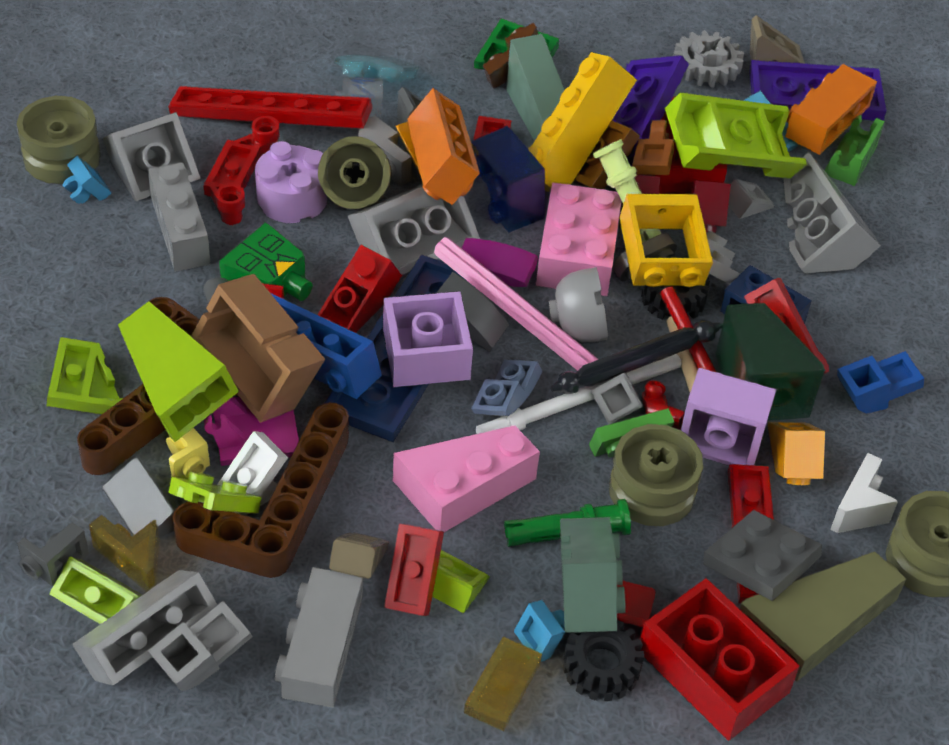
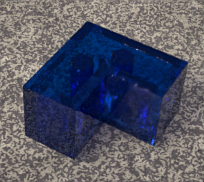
M506 126L471 141L480 172L477 177L483 179L490 192L488 212L493 222L496 224L501 223L509 233L543 219L545 209V168L513 131Z

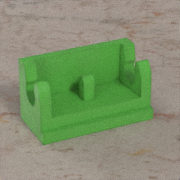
M858 115L855 117L849 133L846 132L824 170L829 177L853 186L856 185L877 148L885 122L876 118L870 127V131H865L860 127L862 116Z

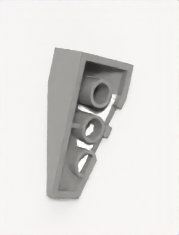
M808 152L803 157L806 158L807 165L791 179L783 178L785 202L793 207V216L787 219L788 228L795 230V239L789 242L790 252L805 274L854 269L861 262L868 259L881 245L818 161Z

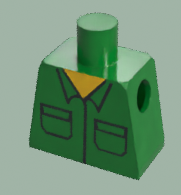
M264 223L219 261L220 276L228 281L255 274L261 283L283 286L284 296L288 293L299 301H304L310 295L313 288V283L305 278V256L303 252L267 223Z

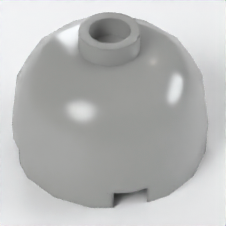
M597 267L569 273L560 280L556 287V300L548 301L551 321L553 323L559 322L561 329L578 342L608 340L606 314L600 292L602 290Z

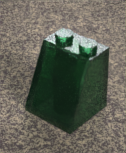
M765 303L727 305L715 353L721 374L776 389L767 421L810 418L825 371L823 364Z

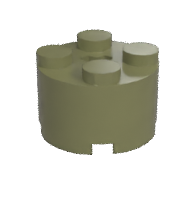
M349 136L336 141L323 153L318 166V179L324 193L335 204L348 209H364L378 203L385 196L391 184L392 169L387 155L377 144L363 137ZM358 163L360 164V170L365 172L364 178H358L357 183L353 184L352 178L346 175L347 169H353L354 164Z

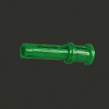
M619 499L617 504L593 507L590 503L580 507V511L520 520L504 521L506 538H508L507 545L512 547L526 543L561 539L560 519L610 517L612 533L621 532L623 536L630 535L631 519L627 501Z

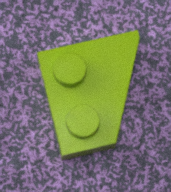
M60 337L47 396V406L103 414L121 401L123 398H119L115 389V379L111 369L105 364V355L100 344Z
M192 471L189 474V478H171L168 493L184 498V500L192 503L202 502L204 503L203 508L216 511L259 512L262 497L246 493L247 485L231 481H223L222 486L213 484L214 476Z

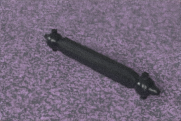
M701 320L694 324V328L684 327L583 365L576 373L566 371L559 375L558 381L550 389L552 392H563L565 394L577 393L580 386L590 387L624 372H630L690 349L697 341L702 343L713 341L715 334L722 328V324L720 322L712 323L708 320Z

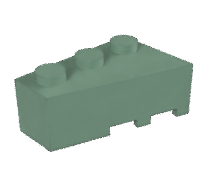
M610 517L560 519L565 633L617 631V613H625L624 587H617V585H623L622 560H616L620 559L619 534H612Z

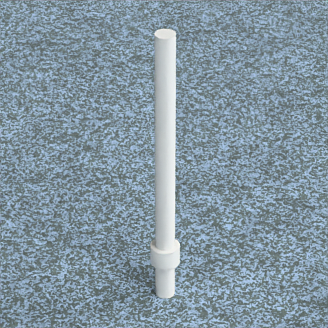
M674 354L626 374L634 385L680 368L681 359L677 354ZM609 380L590 387L579 388L577 393L563 394L522 410L518 408L509 416H501L476 426V433H484L514 425L520 431L524 430L526 424L594 400L595 398L591 390Z

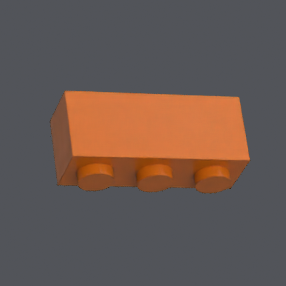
M842 64L835 72H829L816 89H810L805 99L799 105L794 104L791 107L786 121L789 124L785 137L820 155L852 124L856 116L862 115L870 107L877 81Z

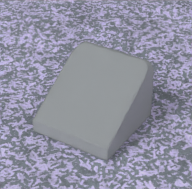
M734 180L731 183L729 207L739 219L774 207V203L756 183L742 180Z
M625 372L591 390L608 424H612L644 407Z

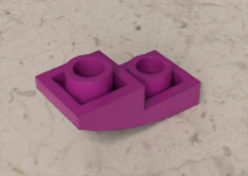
M466 238L462 245L464 251L506 285L512 287H527L539 261L536 254L491 240Z

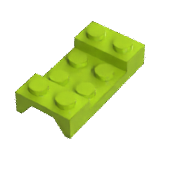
M679 93L665 107L683 168L711 171L718 163L761 167L764 176L791 179L807 165L806 158L789 156L782 135L789 115L788 106Z

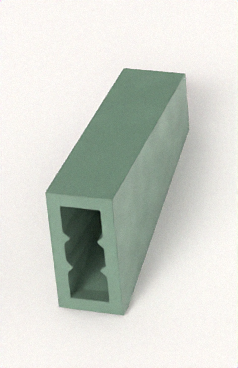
M542 34L510 40L506 86L509 96L534 141L541 132L544 121L551 116L557 107L561 94L564 91Z

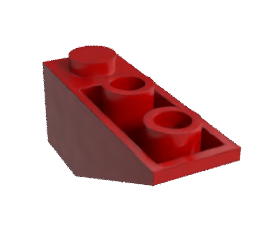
M360 245L317 315L357 333L384 305V298H389L401 279L402 274L392 260Z

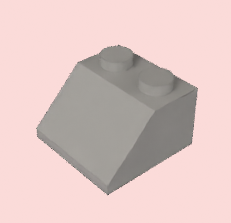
M177 112L102 138L114 170L135 201L151 196L148 169L183 162L190 182L201 179Z

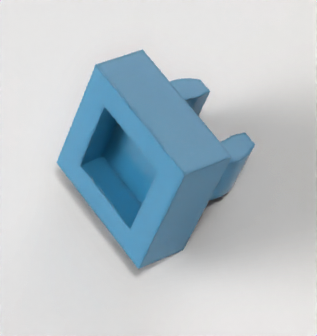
M78 155L67 164L73 176L68 177L64 181L63 187L69 192H73L70 197L76 203H85L91 194L101 201L112 193L100 174Z
M543 600L529 603L514 632L535 663L551 658L560 640L563 639L565 634L563 630L565 628L563 610L551 612Z

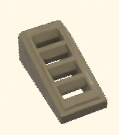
M355 532L341 535L333 542L329 569L369 579L385 555L389 541Z

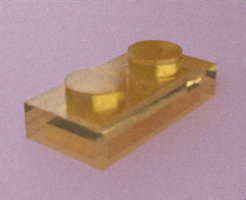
M502 637L468 697L464 713L504 731L541 664L542 654L506 637Z

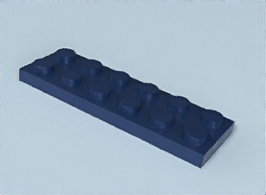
M421 254L394 297L436 294L452 272L457 275L459 274L446 263ZM382 314L367 339L372 340L374 343L382 376L357 399L343 392L332 391L325 403L331 402L342 405L348 412L349 426L394 443L429 384L393 387L383 332Z

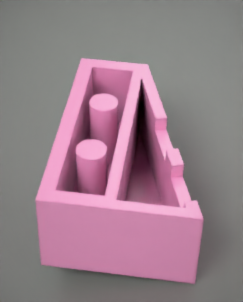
M514 425L396 452L393 457V482L435 530L446 532L534 481L537 476L540 451Z

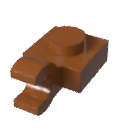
M653 120L649 139H638L632 164L637 170V175L670 174L675 147L673 139H669V133H665L667 120Z

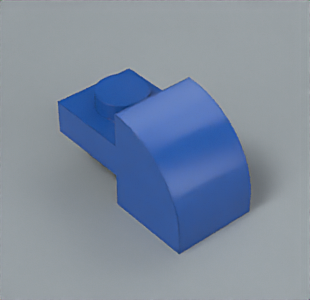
M906 351L876 362L873 356H869L838 368L837 376L857 409L863 413L887 409L890 400L921 389L924 386V377Z

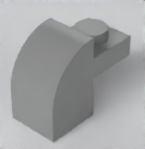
M222 601L191 628L183 621L148 652L181 691H186L198 686L220 669L219 665L253 636L227 604Z

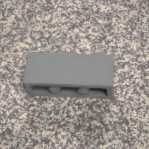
M184 163L148 169L151 199L174 271L210 265L208 234Z
M313 567L308 583L302 582L300 584L296 606L301 609L298 619L291 618L289 621L286 644H290L287 656H279L275 672V681L281 682L282 698L334 708L363 599V577Z
M178 570L72 645L95 681L115 685L151 659L152 656L148 650L183 621L191 628L218 604L199 572Z

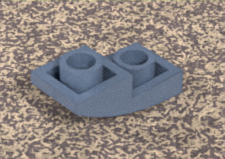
M504 359L496 378L484 380L471 408L473 413L509 416L514 413L528 398L539 380L542 369L538 361Z

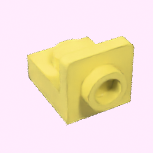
M192 428L176 442L170 436L166 439L167 446L173 454L169 458L171 477L189 478L191 471L203 473L210 466L207 442L195 428Z

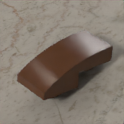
M534 22L526 27H519L514 30L510 36L505 38L508 51L495 54L487 63L483 64L487 80L493 89L507 81L510 40L538 35Z

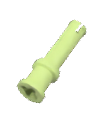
M620 139L597 150L593 155L594 158H599L608 176L606 180L608 186L610 185L611 188L615 187L624 204L626 194L642 193L634 178L637 176V170L635 167L630 166L622 149L624 143ZM639 229L642 243L661 234L659 229Z

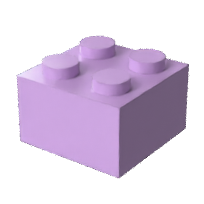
M460 292L384 298L383 332L393 387L471 379L473 347Z
M698 368L687 401L681 431L696 442L703 458L726 465H754L776 389Z

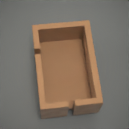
M255 274L219 284L206 307L208 312L203 313L191 337L226 366L239 390L237 395L260 423L294 410L325 361V358L304 333L297 335L296 331L299 327Z

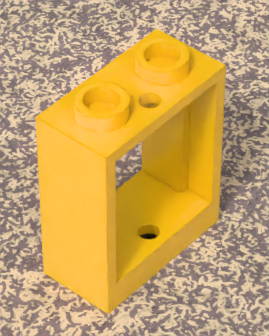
M626 194L619 219L633 286H704L713 260L698 196L691 194ZM639 229H683L689 258H645Z

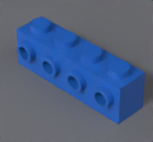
M271 294L299 327L296 331L297 335L304 333L325 358L314 379L327 384L335 392H343L357 399L382 376L372 340Z

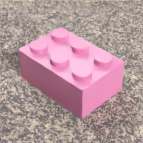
M552 182L539 255L536 286L556 289L560 280L569 273L597 267L602 290L600 291L601 295L608 296L621 207V199L616 191Z

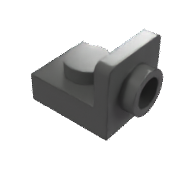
M73 522L60 533L52 535L41 549L25 537L17 543L21 557L19 564L22 570L30 578L37 580L41 577L51 586H54L70 556L83 560L89 554L85 532Z

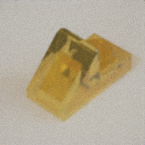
M100 515L89 524L93 548L146 592L157 585L160 540L156 520L151 521L133 537L124 526L119 523L114 525L103 515Z

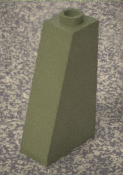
M874 551L798 579L773 601L760 594L747 598L741 603L740 610L800 666L795 677L797 682L897 601L906 578L892 563L885 561Z

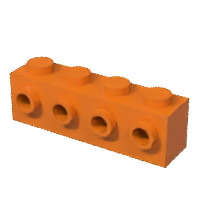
M432 88L407 120L424 191L435 200H440L441 198L453 205L460 196H465L470 191L474 180L480 172L460 106Z

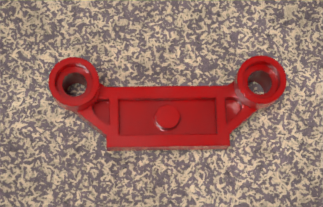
M258 117L252 122L251 134L235 141L227 139L203 185L204 195L211 196L221 215V220L225 224L236 225L242 221V210L245 207L244 189L259 158L269 151L271 145L276 143L280 137L279 122L274 117Z

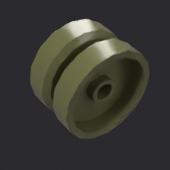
M51 96L41 98L27 105L19 114L16 125L21 142L23 161L26 171L34 178L46 183L63 184L68 177L73 176L67 164L77 155L94 169L99 165L101 152L97 138L96 118L93 109L84 101L69 96Z
M647 424L633 428L621 437L615 449L613 469L609 480L610 498L614 504H617L619 499H625L628 504L630 519L645 526H666L679 522L690 513L696 499L698 484L703 472L702 452L692 438L683 431L673 427Z
M925 491L912 496L900 510L885 552L887 562L892 563L906 578L904 586L913 592L928 597H949V492Z

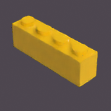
M591 52L580 64L579 72L570 86L561 94L560 102L551 116L544 121L541 132L536 140L525 151L523 160L517 170L547 192H551L552 182L571 185L637 79L611 57Z

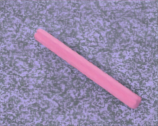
M444 237L437 243L434 254L577 371L583 365L599 360L451 239Z

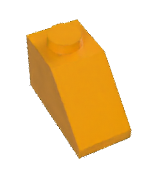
M768 422L775 473L783 478H787L786 483L791 485H810L811 479H823L825 431L806 422Z

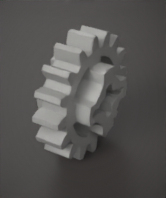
M702 30V34L699 36L694 32H690L689 38L682 36L680 43L675 45L673 56L682 55L689 63L685 71L686 81L696 79L698 86H701L703 82H708L710 87H714L715 82L725 86L728 79L736 80L737 74H741L744 52L739 51L740 45L738 43L730 44L731 37H720L719 32H715L711 36L708 35L706 30Z

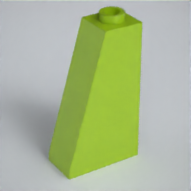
M148 301L118 324L153 408L169 436L175 442L239 392L226 366L151 302Z

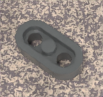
M668 233L660 234L642 243L645 258H669V256H676L677 244ZM625 251L615 260L612 270L621 281L629 279L632 282Z

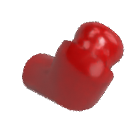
M654 380L647 382L645 391L641 395L645 413L650 414L669 408L674 420L672 427L681 430L685 411L668 406L666 396L664 395L666 388L662 382Z

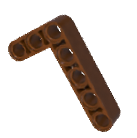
M156 297L149 300L190 336L193 334L200 319L168 297ZM144 384L79 432L77 437L82 467L86 472L91 475H104L111 472L166 430L153 408Z
M331 402L324 403L316 408L260 520L231 511L209 510L203 508L204 503L185 502L178 506L174 511L173 522L176 543L179 549L187 554L263 577L274 578L286 573L347 447L349 440V415L347 410L342 405Z

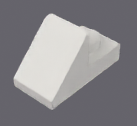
M253 431L217 485L222 486L223 481L247 485L246 493L262 497L261 506L271 499L277 487L273 479L288 457L263 432ZM235 512V513L242 514V515H245V516H246L247 514H249V513H246V512Z
M867 453L838 507L830 530L841 533L890 523L898 502L896 499L878 491L883 477L877 475L882 462L881 458Z

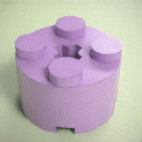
M280 141L272 144L270 150L259 158L255 167L257 202L266 216L283 223L300 222V219L309 216L313 218L323 211L327 203V195L324 193L318 179V166L323 155L322 152Z

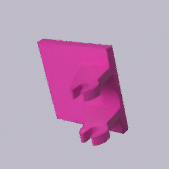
M232 397L213 412L215 424L212 423L211 415L204 419L205 431L214 436L219 448L221 466L231 465L253 431L263 432L288 458L292 457L299 443L294 410L260 423L240 397Z

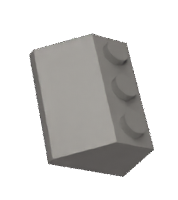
M423 184L352 213L348 215L359 246L363 245L392 260L403 275L412 270L421 254L433 259H439L434 254L435 246L444 237L451 239L461 248L466 238L480 239L464 196H460L451 205L441 198L440 200H435L424 191Z

